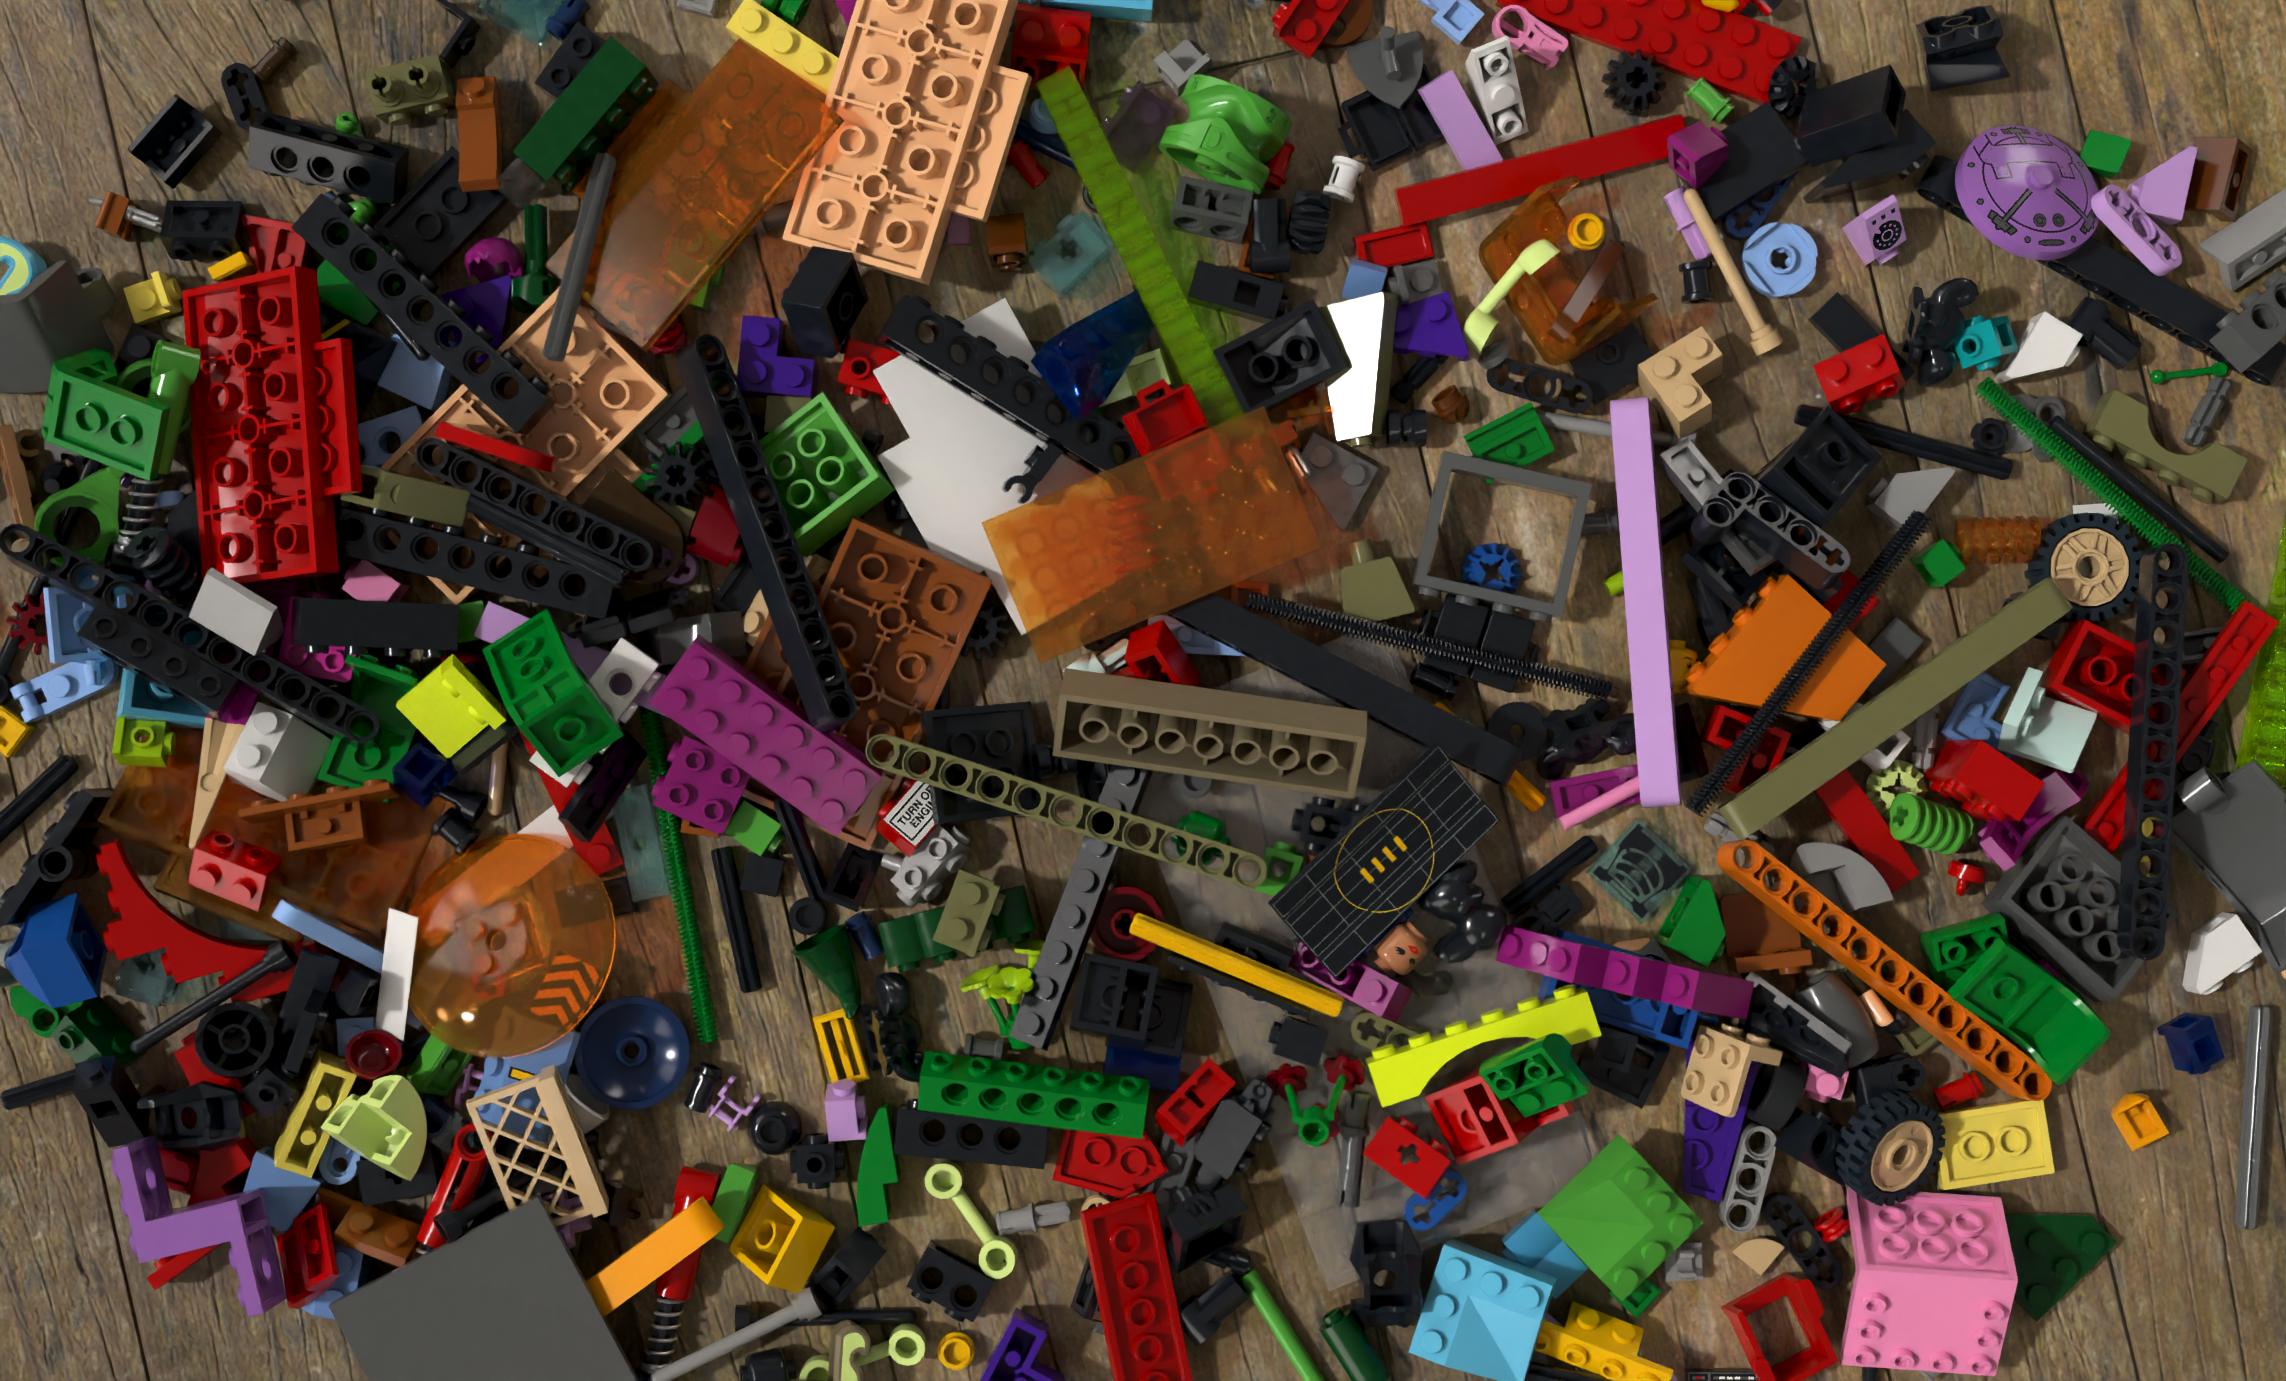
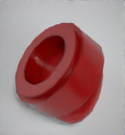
M1953 859L1952 861L1950 860L1947 874L1959 878L1956 894L1962 897L1967 893L1970 882L1984 884L1987 871L1983 867Z

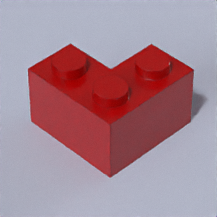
M1722 705L1711 706L1698 741L1728 752L1727 748H1731L1730 745L1733 744L1737 736L1739 737V733H1742L1745 725L1748 726V721L1751 722L1752 717ZM1774 726L1773 728L1767 727L1770 732L1764 731L1767 735H1761L1764 737V739L1759 738L1761 743L1755 742L1759 746L1753 745L1756 750L1750 749L1752 754L1747 753L1750 757H1744L1747 761L1741 760L1744 765L1738 764L1741 769L1736 767L1735 769L1738 773L1733 771L1732 773L1735 776L1730 775L1732 780L1727 779L1730 783L1724 782L1723 784L1727 787L1721 786V788L1725 792L1736 795L1779 765L1791 733Z

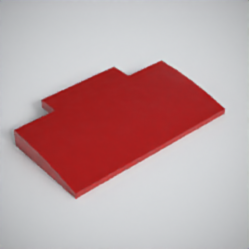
M291 266L182 291L186 346L200 349L201 354L198 374L194 384L190 386L189 396L202 581H204L206 573L211 567L242 586L339 573L333 497L362 492L352 341L345 338L322 341L317 270Z

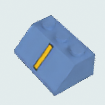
M505 1006L502 1016L497 1022L494 1042L490 1054L485 1060L482 1080L474 1097L540 1074L541 1069L556 1064L565 1086L581 1033L565 1028L534 1013L532 1010ZM533 1087L519 1092L514 1103L535 1112L540 1101L536 1088ZM512 1095L502 1099L510 1101ZM492 1102L478 1107L482 1119L496 1125L499 1124L506 1109ZM542 1107L539 1114L547 1117L545 1110ZM510 1111L503 1127L523 1135L531 1118ZM536 1121L528 1138L547 1143L551 1127Z

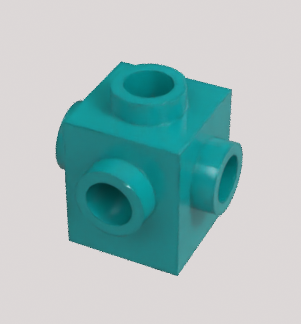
M1980 315L1966 320L1962 334L1952 343V351L1957 361L1960 362L1961 368L1976 366L1978 372L2000 365L1999 357L2019 351L2007 315L1986 320L1984 315Z

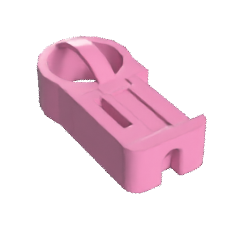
M1519 5L1504 7L1494 16L1492 21V32L1496 39L1506 36L1501 31V28L1517 37H1508L1511 48L1515 51L1521 48L1522 52L1540 64H1546L1545 71L1550 70L1557 64L1558 57L1568 46V40L1529 14L1524 7ZM1506 12L1518 14L1524 23V31L1506 22L1501 17L1502 14Z

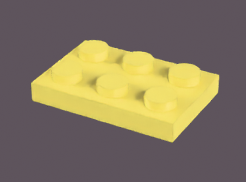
M2020 1099L1937 1112L1943 1121L1941 1124L1945 1127L1946 1132L1942 1135L1946 1139L1945 1147L1938 1149L1943 1153L1941 1161H1935L1939 1188L1942 1190L2055 1173L2043 1100L2031 1101Z

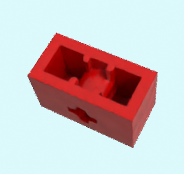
M1401 1115L1397 1121L1388 1116L1362 1155L1421 1197L1429 1200L1454 1164L1453 1161L1447 1158L1450 1150L1433 1138L1430 1139L1428 1144L1415 1135L1419 1128ZM1416 1145L1418 1148L1415 1154L1420 1159L1417 1163L1409 1161L1405 1165L1403 1162L1406 1157L1401 1151L1404 1147L1412 1149Z

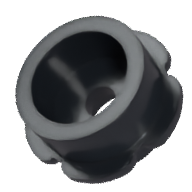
M1986 418L1982 423L1975 424L1970 434L1974 440L1972 443L1976 451L1989 452L1991 455L2001 452L2005 447L2004 443L2008 440L2006 427L1994 418ZM1990 433L1992 440H1987L1986 434Z

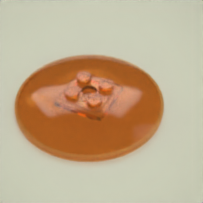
M506 834L475 842L469 845V848L461 856L455 853L427 878L417 892L407 912L409 915L418 917L410 993L407 1000L414 1015L434 1037L453 1049L473 1056L496 1059L512 1058L535 1052L554 1043L573 1029L589 1012L604 988L613 962L616 939L615 919L611 901L600 878L585 860L569 848L544 837L530 834ZM505 932L507 936L505 946L498 951H494L492 949V939L497 933Z

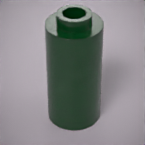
M1337 1307L1321 1318L1323 1324L1319 1331L1351 1381H1386L1391 1376L1390 1370L1351 1309L1342 1311L1340 1307Z

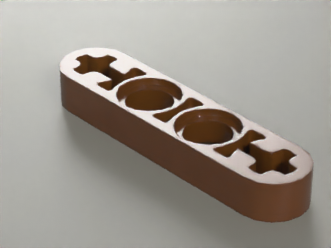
M1611 238L1608 239L1546 334L1559 343H1564L1624 252L1625 247Z

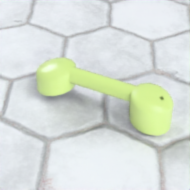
M1545 239L1538 240L1526 247L1467 318L1462 331L1465 342L1479 354H1482L1499 325V321L1491 313L1525 272L1529 275L1533 274L1558 254L1560 250Z
M940 1160L934 1163L924 1178L927 1191L939 1199L951 1198L984 1244L979 1254L981 1270L993 1279H1001L1008 1276L1018 1259V1250L1015 1243L1006 1236L994 1234L963 1190L964 1172L956 1162Z
M910 1323L900 1324L893 1329L889 1340L871 1346L868 1355L864 1356L860 1353L856 1355L855 1359L859 1366H863L891 1355L892 1359L898 1364L905 1366L914 1365L924 1357L926 1337L923 1331L916 1325ZM820 1354L809 1358L802 1366L799 1380L827 1381L829 1356Z

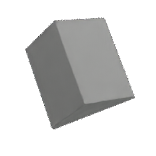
M212 567L209 569L191 609L189 618L253 656H256L283 636L285 629L276 605Z

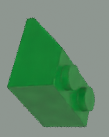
M1688 875L1654 938L1660 945L1691 962L1707 968L1710 962L1716 963L1725 948V943L1722 940L1726 935L1711 882Z

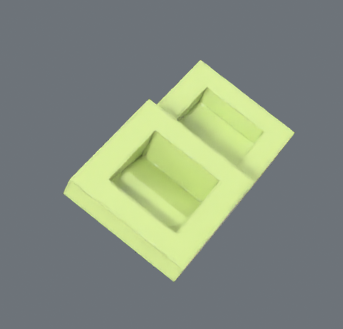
M1160 348L1126 361L1119 360L1087 372L1098 408L1136 398L1138 391L1162 379L1169 386L1174 385L1163 350Z

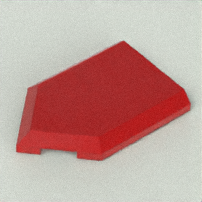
M1064 1129L1052 1180L1124 1199L1164 1175L1169 1169L1145 1129L1142 1139Z

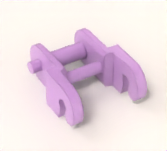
M472 1063L469 1064L467 1069H463L465 1079L464 1083L456 1091L454 1108L460 1109L463 1100L461 1099L465 1092L468 1090L477 1092L479 1089L478 1086L471 1085L472 1078L482 1080L484 1072L474 1070V1064Z
M734 1075L729 1078L728 1082L717 1094L721 1099L716 1106L711 1104L708 1108L711 1110L708 1117L712 1118L715 1115L729 1125L727 1128L728 1132L733 1127L736 1130L740 1125L737 1121L743 1114L748 1116L762 1097L758 1093L748 1107L743 1108L729 1099L727 1091L737 1078ZM724 1102L739 1112L734 1119L719 1109Z

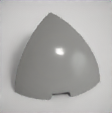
M1813 842L1801 844L1792 856L1789 869L1846 914L1867 910L1894 900L1888 885L1874 866L1848 848L1831 843ZM1798 894L1795 899L1797 911L1799 912L1802 908V899ZM1827 917L1824 922H1828L1830 919Z

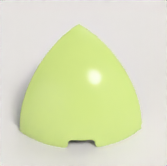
M399 1075L384 1076L374 1080L369 1092L361 1097L351 1094L330 1114L320 1127L359 1155L409 1181L416 1174L425 1151L427 1121L422 1101L410 1082Z

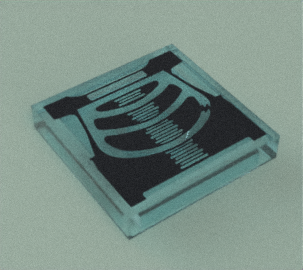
M1635 818L1587 869L1586 873L1633 918L1642 924L1693 869L1639 818Z

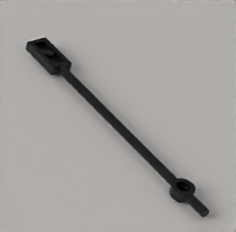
M132 323L114 363L118 376L129 365L137 361L152 359L159 340L167 342L172 340ZM152 377L139 381L134 386L132 393L146 398ZM87 458L76 483L99 471L102 463ZM80 506L69 507L63 510L54 530L57 539L65 545L82 509ZM49 560L45 566L46 570L54 571L56 564ZM36 576L33 577L27 593H31L34 596L36 603H40L43 587H47L48 583ZM24 597L22 605L28 608V605ZM12 625L10 631L19 628L20 625ZM8 633L0 651V705L7 704L13 696L10 691L14 687L13 682L7 674L19 650V645L24 638L23 635L11 639Z

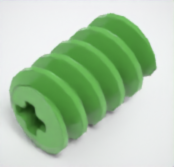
M1905 792L1898 794L1890 807L1889 829L1894 839L1913 845L1916 844L1918 847L1927 848L1943 855L1954 854L1961 845L1968 841L1973 831L1974 824L1972 818L1966 812L1913 796L1912 794Z

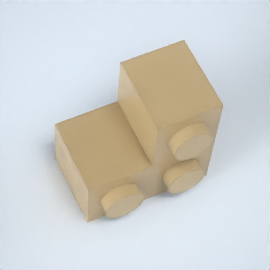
M1701 326L1638 365V385L1647 397L1649 396L1652 404L1679 440L1712 421V402L1701 386L1722 374L1723 354Z

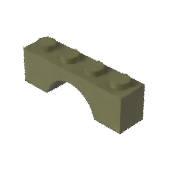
M2116 389L2101 395L2082 434L2092 439L2091 442L2101 450L2107 452L2114 450L2124 455V461L2129 465L2139 469H2145L2146 467L2158 473L2157 478L2160 481L2175 487L2181 485L2191 490V497L2206 504L2229 498L2248 461L2247 458L2217 442L2202 445L2189 455H2179L2164 449L2151 434L2148 424V406Z

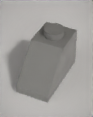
M1951 467L1898 473L1886 479L1880 477L1868 491L1867 495L1871 499L1864 507L1895 531H1899V528L1902 527V524H1905V520H1908V516L1911 515V512L1913 513V510L1922 513L1926 511L1956 471Z

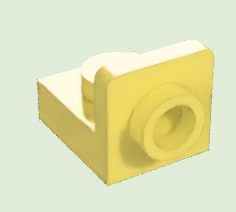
M161 271L151 273L152 279L123 288L135 324L141 326L182 312L179 302L182 299V291L175 278H171V276Z

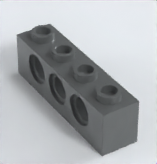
M2280 268L2261 283L2266 288L2264 292L2261 293L2256 288L2239 303L2243 308L2240 313L2233 309L2216 324L2221 330L2209 340L2240 373L2259 360L2286 335V272L2284 273Z

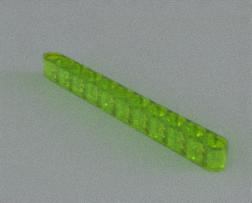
M1067 66L1035 83L1037 91L1183 384H1190L1208 420L1205 428H1212L1222 451L1252 436L1250 427L1070 66Z

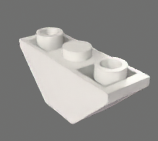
M1504 36L1472 49L1465 62L1471 92L1494 144H1500L1529 132L1509 38Z

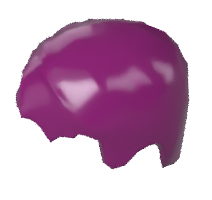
M498 237L483 239L473 245L465 254V266L470 280H472L473 274L480 283L506 275H514L515 278L524 275V266L520 252L507 239Z

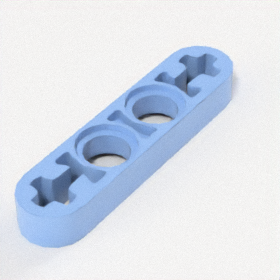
M284 899L280 900L271 915L273 918L381 974L383 950Z

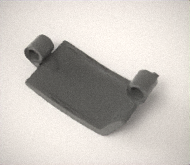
M59 260L39 274L19 293L0 295V393L46 392L49 389L53 362L93 348L109 353L113 350V343L100 318L115 305L116 297L101 269L94 267L85 268L75 274L68 261Z
M2255 760L2248 762L2222 781L2210 769L2204 766L2174 787V793L2177 792L2185 805L2173 813L2171 840L2252 928L2270 967L2275 972L2281 973L2286 970V791Z

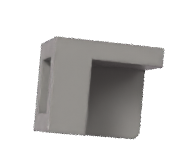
M1185 39L1169 54L1165 50L1153 60V69L1173 92L1179 96L1184 91L1191 75H1203L1211 67L1212 58L1207 53L1202 56L1193 44Z

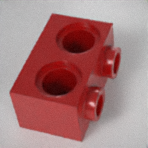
M1208 1058L1157 1110L1155 1123L1183 1148L1212 1118L1220 1102L1228 1098L1235 1091L1236 1082Z

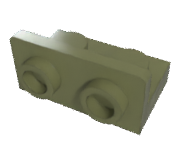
M959 869L933 941L965 952L973 958L978 950L985 952L992 934L991 930L986 929L991 914L999 916L1006 895L1000 893L1002 884Z

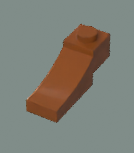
M495 76L457 79L455 106L459 128L458 182L462 192L500 189L504 134L500 126L502 96Z

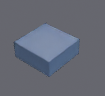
M1352 258L1341 297L1356 299L1380 293L1388 267Z

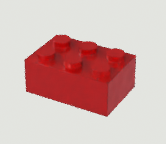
M2087 620L2070 622L2042 677L2040 687L2046 688L2045 693L2067 704L2096 713L2097 719L2129 735L2135 645ZM2156 665L2152 669L2151 677L2157 685L2162 681L2163 673L2160 667ZM2184 669L2181 672V682L2187 672ZM2155 703L2149 709V717L2154 723L2160 718V709Z
M1947 740L1935 757L1933 768L1927 769L1924 774V779L1932 783L1929 787L1931 791L1946 800H1949L1950 797L1963 804L1960 810L1966 812L1977 821L1984 819L1988 822H1992V820L2004 823V821L2020 822L2045 785L2043 781L1982 740Z

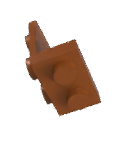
M1752 893L1729 894L1720 898L1721 920L1726 933L1724 943L1727 970L1737 974L1741 973V978L1745 979L1751 970L1760 977H1764V970L1778 969V973L1781 975L1802 972L1801 966L1813 965L1811 950L1801 946L1800 931ZM1795 899V900H1794V906H1795V909L1797 910L1796 899Z

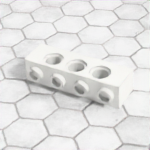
M621 637L591 677V683L617 723L622 721L626 724L639 707L634 701L642 690L649 693L660 680L662 675L657 670L661 664L629 640ZM619 673L627 674L632 680V688L625 695L617 694L612 687V680ZM610 745L599 751V753L603 755ZM538 751L529 760L566 788L570 787L574 782L581 785L593 769V766L588 764L593 756L560 777L556 775Z

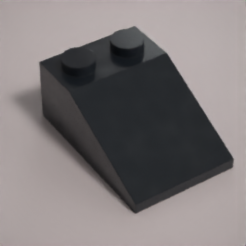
M1905 109L1902 112L1897 140L1852 154L1807 193L1803 199L1806 203L1839 196L1888 183L1897 175L1903 180L1930 158L1926 151L1936 142L1912 114Z
M1314 300L1213 350L1212 359L1245 424L1285 404L1348 368Z

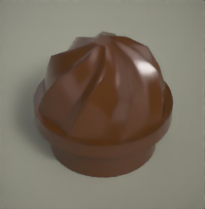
M1455 385L1442 390L1431 401L1435 408V416L1446 421L1448 424L1464 421L1470 410L1467 394L1464 391H1459Z

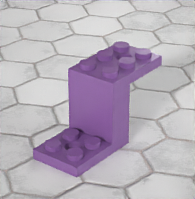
M156 1135L113 1149L112 1170L115 1177L120 1180L123 1192L120 1201L124 1215L129 1218L132 1230L129 1237L130 1246L133 1253L137 1254L139 1264L230 1241L229 1260L232 1268L238 1272L240 1281L238 1298L241 1306L246 1307L248 1317L263 1314L287 1299L261 1187L173 1209Z

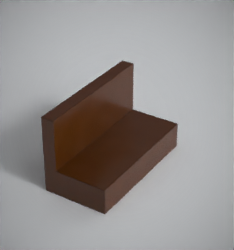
M2195 137L2193 147H2197V153L2184 211L2209 212L2220 221L2235 222L2253 150L2239 138Z

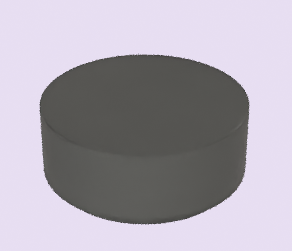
M1177 774L1176 778L1179 790L1190 798L1204 797L1211 791L1214 785V779L1182 774Z

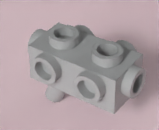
M937 825L910 857L905 856V858L886 853L882 858L881 866L897 872L890 880L899 889L896 894L905 904L914 908L917 903L925 904L927 901L937 897L943 888L942 883L951 873L957 872L967 860L966 855L972 849L968 843L972 839L956 825L952 828Z

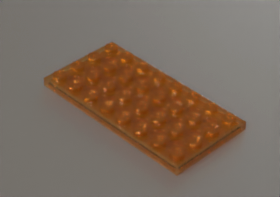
M1264 406L981 522L1039 663H1043L1321 548Z

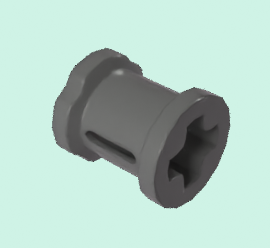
M967 1033L963 1056L983 1057L1002 1061L1004 1038L999 1037L997 1041L974 1038V1035L971 1033Z

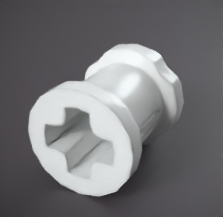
M1335 155L1332 160L1334 168L1329 183L1324 186L1322 193L1328 194L1330 198L1342 202L1353 203L1355 197L1353 191L1359 173L1364 172L1365 165L1354 159Z

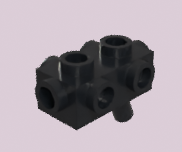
M1313 796L1312 803L1303 802L1302 809H1294L1291 831L1297 832V840L1304 841V849L1321 852L1340 834L1342 827L1346 828L1352 822L1351 819L1354 816L1360 815L1368 806L1350 803L1349 810L1335 808V800ZM1315 817H1322L1325 822L1324 827L1319 831H1315L1311 826V821Z

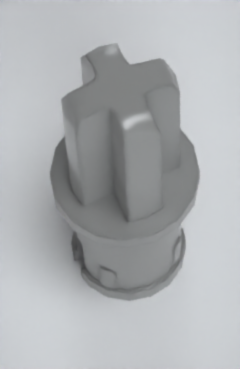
M1067 1201L1035 1206L1031 1202L1027 1207L996 1212V1223L1000 1236L1028 1230L1036 1233L1038 1232V1227L1072 1220L1071 1206Z

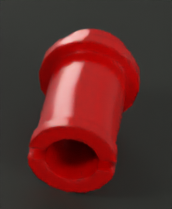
M1020 140L1010 148L1006 164L1008 166L1013 165L1031 186L1030 188L1034 190L1051 174L1049 171H1046L1029 151L1031 146L1029 144L1024 145Z
M1285 141L1280 151L1265 163L1270 172L1264 187L1279 190L1281 185L1286 183L1285 173L1292 153L1295 150L1291 143Z
M1963 1072L1961 1074L1962 1078L1937 1089H1932L1933 1096L1942 1112L1971 1098L1975 1101L1979 1100V1095L1984 1093V1089L1975 1072L1971 1074Z

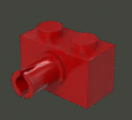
M1164 620L1131 632L1124 657L1129 667L1110 672V675L1198 687L1201 676Z

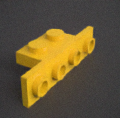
M1572 1301L1564 1327L1544 1320L1535 1347V1351L1613 1381H1670L1674 1371L1637 1356L1644 1328Z

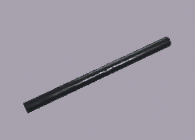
M2056 415L2049 422L2048 427L2215 561L2221 563L2228 557V550L2063 418Z

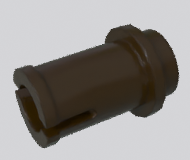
M282 36L278 41L274 39L271 42L273 47L251 68L268 85L273 83V80L291 61L294 63L297 61L295 56L299 53V50Z

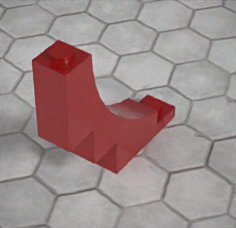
M196 1030L181 1040L184 1047L175 1052L174 1056L184 1070L190 1086L204 1080L236 1089L240 1092L249 1076L227 1079L212 1074L205 1068L195 1051ZM241 1099L243 1118L254 1112L255 1109ZM247 1134L244 1139L215 1151L200 1150L199 1168L187 1205L241 1192L234 1180L250 1170L256 1151H258ZM223 1243L161 1258L154 1263L157 1271L146 1279L153 1289L156 1290L175 1279Z

